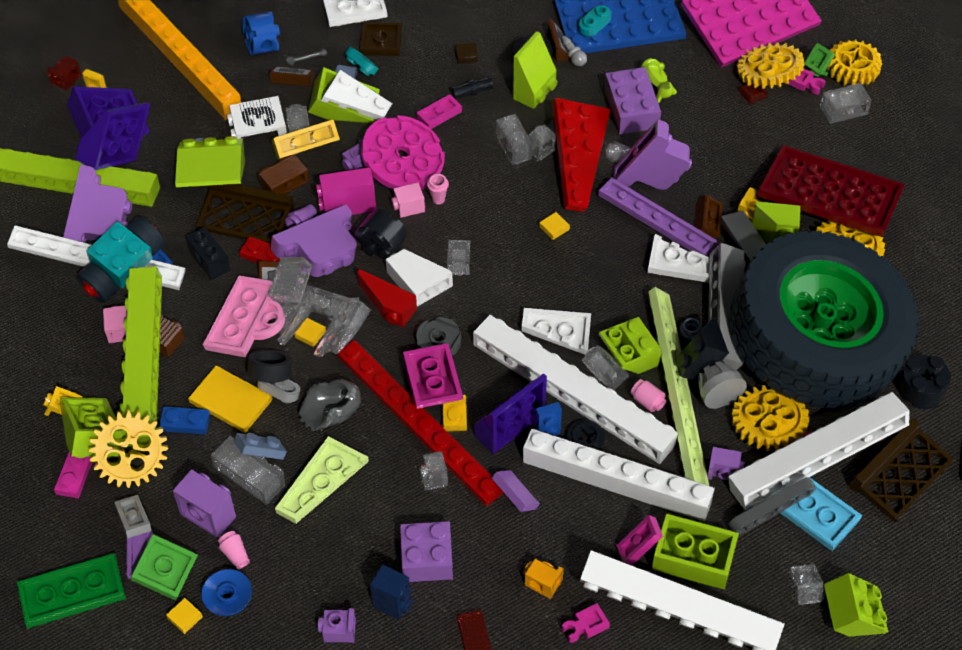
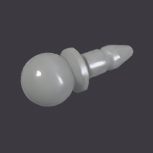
M562 36L563 44L569 51L568 56L571 58L572 63L577 67L585 65L587 55L581 51L580 47H575L569 38Z

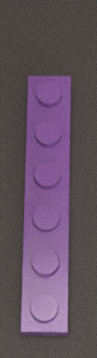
M613 178L599 190L600 197L689 251H695L707 256L716 246L717 240Z

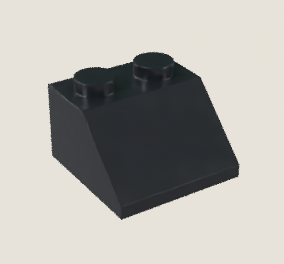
M712 318L675 359L681 377L698 381V376L700 373H704L705 367L708 365L710 367L714 366L715 362L722 361L729 352L717 319Z

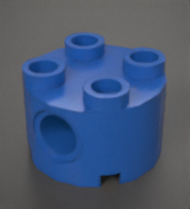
M271 11L243 16L242 31L243 35L246 34L244 42L250 55L279 51L277 36H280L278 24H274Z

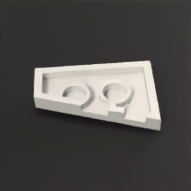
M323 0L329 27L387 17L384 0Z
M341 70L321 100L325 103L329 101L334 102L343 109L348 107L357 110L358 114L376 120L384 118L392 105L391 102Z
M655 234L648 273L709 283V257L695 251H686L680 248L679 244L675 242L670 244L663 241L661 236Z
M524 308L522 332L588 356L591 313Z

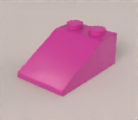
M448 343L403 352L405 370L417 409L463 400V394Z

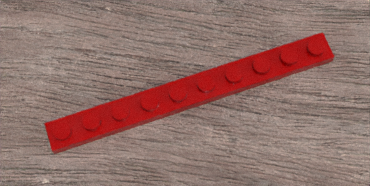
M355 340L337 351V357L486 507L504 494L494 482L492 476L424 408L417 409L414 398Z

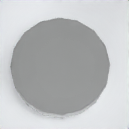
M715 362L714 366L711 367L708 365L704 368V373H700L698 376L701 399L705 406L712 409L732 404L739 396L743 395L747 388L742 374L726 362Z

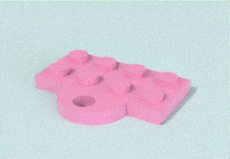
M238 276L203 343L205 350L246 357L254 340H264L276 335L285 323L283 309L278 302L274 301L281 288L279 282ZM277 319L274 323L268 324L269 320Z

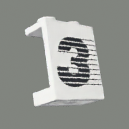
M278 96L229 105L231 114H227L229 126H234V129H230L231 135L237 137V139L276 130L278 136L287 134Z

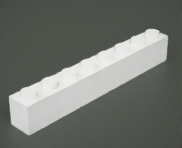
M893 392L880 396L874 402L857 408L854 412L838 418L835 422L825 427L818 428L815 432L804 438L797 439L794 443L784 448L777 449L771 455L758 459L743 469L736 470L732 475L728 476L730 491L744 510H747L801 479L810 477L909 426V409Z
M531 429L523 447V463L703 522L706 520L715 489L713 487L541 431Z
M590 551L580 578V582L584 583L583 587L594 592H597L598 589L608 592L607 597L617 601L625 598L632 601L631 606L644 611L646 607L656 610L655 615L669 620L670 616L680 619V625L694 629V626L704 629V634L714 638L722 635L728 638V643L738 647H742L745 644L753 647L752 650H776L784 627V623L594 551Z

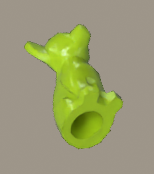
M652 58L645 60L641 68H646L650 82L657 87L656 99L658 104L662 98L665 99L676 95V89L667 80V75L663 71L664 63H660Z

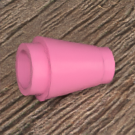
M442 174L432 175L427 182L432 201L435 204L444 203L449 185L448 180Z
M230 531L219 538V549L237 569H241L249 564L250 560L239 534H236L235 531Z

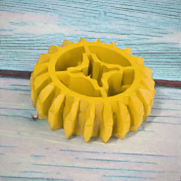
M847 39L845 43L840 41L838 45L834 44L832 49H830L835 53V56L827 67V71L831 74V78H836L837 83L843 82L844 86L850 84L852 88L854 85H858L861 88L863 84L869 85L870 82H874L880 74L882 66L881 54L877 53V48H872L871 44H864V40L857 42L855 39L851 42Z

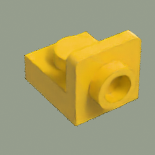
M750 187L739 204L738 212L744 211L752 223L756 201H758L756 199L758 190Z
M56 386L53 393H48L43 406L47 408L44 415L49 416L51 411L62 415L61 397L82 398L83 396Z
M463 395V400L443 403V428L446 431H467L466 395Z

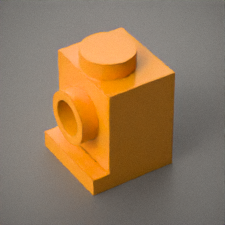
M537 559L533 562L529 561L523 572L525 575V586L551 599L563 581L564 569L559 566L556 570L548 562H541Z

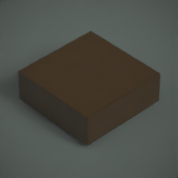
M475 42L455 45L458 64L478 62Z

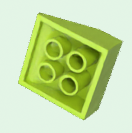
M230 136L224 140L205 138L203 141L185 139L180 142L177 149L176 187L241 184L245 166L243 138L237 139L235 136Z

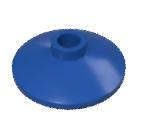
M232 569L214 573L206 580L202 588V600L205 607L213 614L219 616H231L239 613L248 605L252 596V586L249 579L243 573ZM227 594H231V595H232V597H230V598H228V599H224V596H225V595H227Z

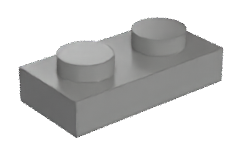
M138 495L114 502L127 538L151 531L150 522Z

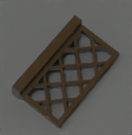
M238 184L208 185L209 193L196 228L199 230L206 227L209 232L247 240L250 236L271 244L272 238L265 237L264 233L272 228H275L276 234L284 231L286 226L285 219L289 213L294 211V201L291 195ZM213 198L222 199L224 202L214 209L211 206ZM235 203H242L244 208L233 213L230 206ZM256 207L263 208L264 212L255 217L250 212V210ZM227 208L231 215L220 220L216 213ZM276 211L284 212L282 218L273 221L270 214ZM247 212L251 219L240 224L236 217ZM212 215L215 216L217 222L211 225L204 224L206 218ZM268 217L271 223L260 229L257 221ZM232 219L238 225L230 230L225 229L223 224ZM253 223L258 229L251 234L245 233L243 230Z
M914 418L909 422V426L903 428L848 486L855 493L859 490L895 523L955 460L918 428L920 423ZM915 437L924 443L925 450L914 449L913 440ZM899 454H910L911 464H900ZM915 454L926 455L927 465H916ZM931 455H938L945 463L942 466L932 465ZM895 469L897 479H885L884 470ZM901 469L912 470L913 480H902ZM917 470H928L929 480H918ZM870 484H881L882 494H874L867 487ZM886 484L897 485L899 495H887ZM903 485H914L915 495H904ZM888 500H899L901 510L895 513L889 507Z

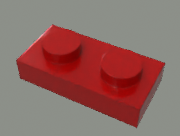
M250 236L239 252L241 258L258 264L259 261H286V259H279L271 251L270 243Z

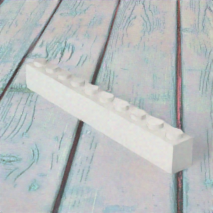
M489 315L473 332L474 346L530 382L544 373L547 376L546 392L591 421L596 422L602 428L658 464H661L676 446L678 433L670 425L663 424L651 413L642 411L632 401L623 399L614 390L604 387L595 378L588 377L580 372L576 366L569 365L561 360L557 354L550 353L544 349L538 342L531 341L520 331L507 326L503 320Z

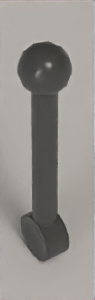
M321 49L320 52L296 58L288 57L286 62L288 65H293L297 61L317 56L325 57L327 51Z

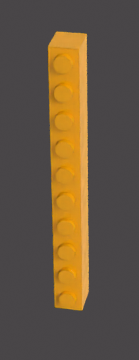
M118 0L119 7L217 112L227 120V114H231L229 105L241 103L240 94L150 0Z

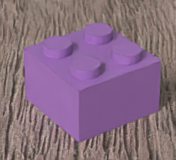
M191 470L173 490L180 515L217 538L236 518L230 491L223 485L218 486L214 484L204 473L198 474Z
M450 521L401 524L403 574L409 577L410 582L453 579Z

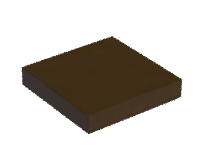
M363 22L360 53L369 56H400L402 23Z

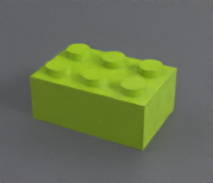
M666 514L661 530L663 537L658 541L652 570L725 590L739 533Z

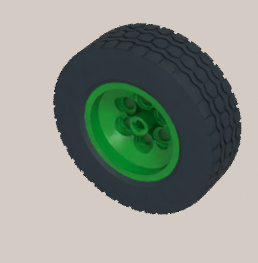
M800 231L796 234L793 232L772 240L752 258L732 298L729 322L734 345L738 348V353L742 360H745V364L752 372H755V376L762 382H766L767 386L774 391L778 390L781 392V395L789 399L793 398L796 402L802 404L809 403L810 406L820 408L822 406L825 408H837L838 406L839 408H845L869 401L880 394L892 382L911 354L916 343L919 330V314H917L918 308L916 301H914V295L911 289H908L909 285L903 277H900L898 270L891 266L890 262L883 256H879L878 252L870 247H865V244L856 240L852 241L849 237L837 236L835 233H822V231H811L808 233V231Z

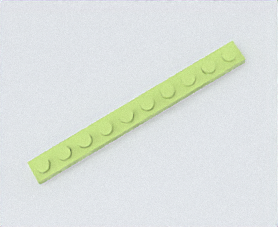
M654 287L649 291L650 306L653 311V322L658 336L657 342L662 349L661 361L669 392L668 398L673 412L672 418L678 433L677 440L685 472L684 478L709 486L687 378L680 376L675 359L681 353V347L670 295Z

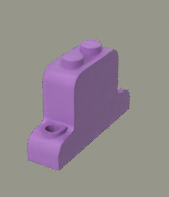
M657 119L616 164L613 179L627 187L631 186L635 181H640L658 189H668L679 180L685 171L690 169L692 164L690 148L688 145L672 139V134H669V125Z
M80 165L63 238L86 243L87 240L97 241L117 221L126 227L128 225L126 217L127 214L131 213L132 201H129L125 190L100 185L101 176L96 174L94 168Z
M345 204L272 236L271 251L279 259L296 257L304 264V268L314 277L328 275L340 267L348 266L354 261L357 245L356 240L348 232L352 227L350 223L352 212Z

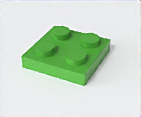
M153 534L130 580L176 601L198 555Z

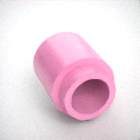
M640 379L631 389V395L634 396V400L650 412L661 410L666 403L665 393L649 381Z

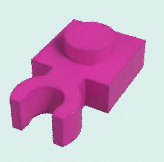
M806 69L800 71V76H795L796 80L789 79V85L802 91L808 88L815 95H818L820 87L824 88L825 80L813 78L814 73Z
M598 603L576 613V622L566 621L562 625L563 632L568 629H572L575 632L568 636L570 643L577 641L582 633L588 639L610 628V623Z

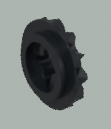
M582 420L574 423L569 428L567 438L568 441L598 450L603 446L605 433L596 422ZM582 432L587 437H590V443L586 442L585 439L581 440Z

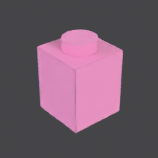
M419 183L394 188V197L391 198L393 209L398 210L400 218L425 212L424 196Z
M113 306L103 309L104 330L108 342L115 343L126 339L124 319L127 318V310L125 306Z

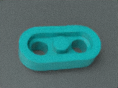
M606 6L594 7L580 20V33L584 36L596 35L611 21V10Z
M351 46L346 50L345 54L348 55L346 59L354 65H360L359 70L367 76L376 74L379 68L362 53Z

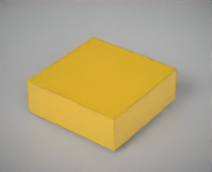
M85 69L82 75L86 87L106 88L103 75Z
M557 212L539 222V227L552 240L570 230V225Z
M306 318L294 335L296 339L314 347L325 334L326 327Z
M186 598L166 614L167 619L183 634L203 617L202 613Z

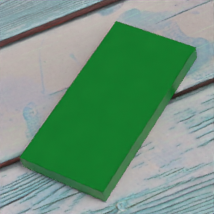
M115 553L17 581L27 629L126 599Z

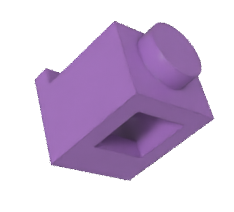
M363 139L359 140V144L342 153V165L346 171L366 168L361 156Z
M713 447L708 479L712 480V477L716 476L723 480H729L728 476L732 475L736 470L743 469L745 462L740 461L741 452Z
M349 608V610H324V617H319L318 632H322L324 642L354 643L356 627L354 608Z

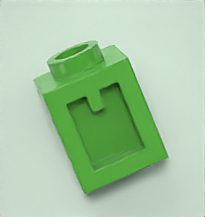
M816 43L804 64L810 68L808 71L813 72L814 75L818 77L820 74L827 76L829 72L826 69L835 53Z

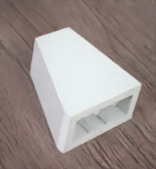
M405 249L390 255L386 259L387 273L401 289L416 295L417 306L453 286L452 272Z

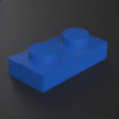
M559 402L536 408L535 430L553 436L560 435L562 409Z
M163 407L159 427H162L165 432L206 435L211 416L210 410Z

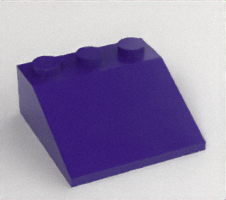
M73 86L67 106L82 139L105 110L138 103L131 89ZM147 123L145 124L143 136L150 132Z
M146 102L105 110L80 140L75 160L94 168V170L136 161L150 103Z
M543 373L522 389L515 390L510 398L498 403L493 408V411L486 416H481L474 424L475 437L493 455L536 422V408L546 406L547 376Z

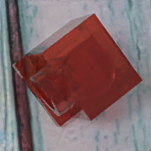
M64 56L53 68L49 67L47 69L51 84L66 91L82 76L78 61Z

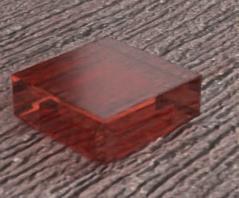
M746 84L740 87L739 90L749 105L768 97V92L762 89V85L754 88V84L749 86Z

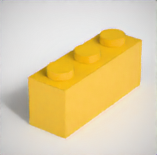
M330 120L271 139L277 160L283 157L336 142L340 138L334 120Z

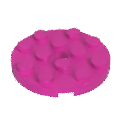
M406 116L388 119L384 117L377 120L368 128L361 144V156L365 167H371L373 178L393 190L394 188L419 183L421 190L427 188L428 180L432 175L441 173L445 161V155L442 152L437 135L424 123ZM403 150L408 156L400 157L398 151Z

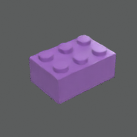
M645 67L606 73L604 90L619 135L646 131L657 119L660 120L661 110Z

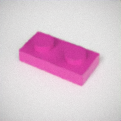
M449 94L418 111L417 119L432 129L461 113L462 106Z
M70 452L68 453L54 489L56 495L79 499L93 462L90 461L91 456L77 458L71 456Z
M648 515L617 544L623 563L632 566L663 537L655 517Z

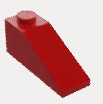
M359 269L357 271L358 284L383 318L391 324L404 327L417 310L416 295Z

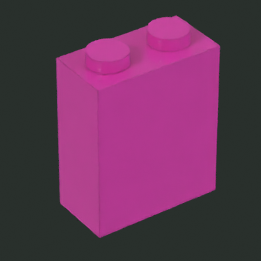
M371 167L319 175L320 184H317L316 187L318 197H322L318 198L320 211L326 213L345 204L351 210L352 215L372 212L376 209Z

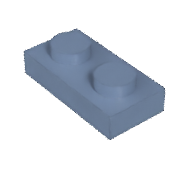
M237 433L234 439V443L242 454L283 460L287 453L281 441L273 436L260 437L253 433Z

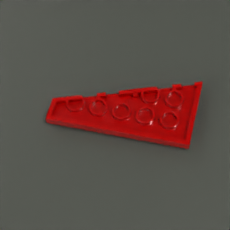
M555 98L552 104L564 208L584 212L588 208L610 109Z

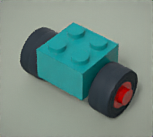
M136 217L126 227L117 221L86 251L89 264L76 275V278L86 294L101 303H106L118 290L115 284L121 289L126 286L129 269L145 267L153 259L152 256L165 245V240L158 229L142 217Z

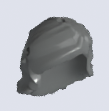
M337 379L330 383L319 382L318 384H313L309 391L306 392V397L299 408L300 421L305 423L306 428L310 427V430L313 432L318 430L322 432L326 427L340 424L352 416L360 407V389L357 385L344 379Z

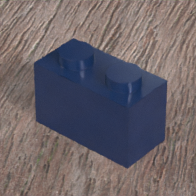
M382 565L370 584L373 608L400 620L403 613H408L413 603L410 580L408 576Z

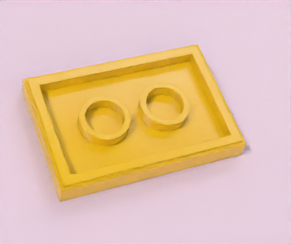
M218 366L213 368L188 398L189 403L200 409L210 410L211 415L244 433L249 430L273 400L271 395Z

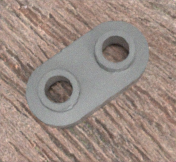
M289 379L277 383L257 381V387L261 391L284 403H292L299 399L300 386Z

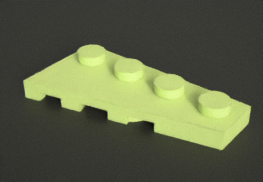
M328 436L276 506V513L294 523H298L368 463V456Z

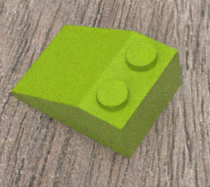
M537 31L514 56L513 99L533 109L539 103H542L549 91L554 90L557 85L556 68L541 34Z
M323 67L314 82L308 112L327 120L373 123V118L358 114L357 110L348 107L343 109L334 102L329 101L325 103L321 101L338 74ZM360 82L379 95L380 89Z
M61 397L60 405L66 445L71 456L86 458L87 456L94 455L95 453L88 450V447L95 446V444L90 442V437H97L93 429L101 430L100 421L109 422L107 415H111L114 419L116 418L107 398ZM117 429L113 433V437L119 440L122 439L123 430ZM112 442L107 443L108 446L120 447ZM111 452L108 454L107 458H109L110 456H119V453Z

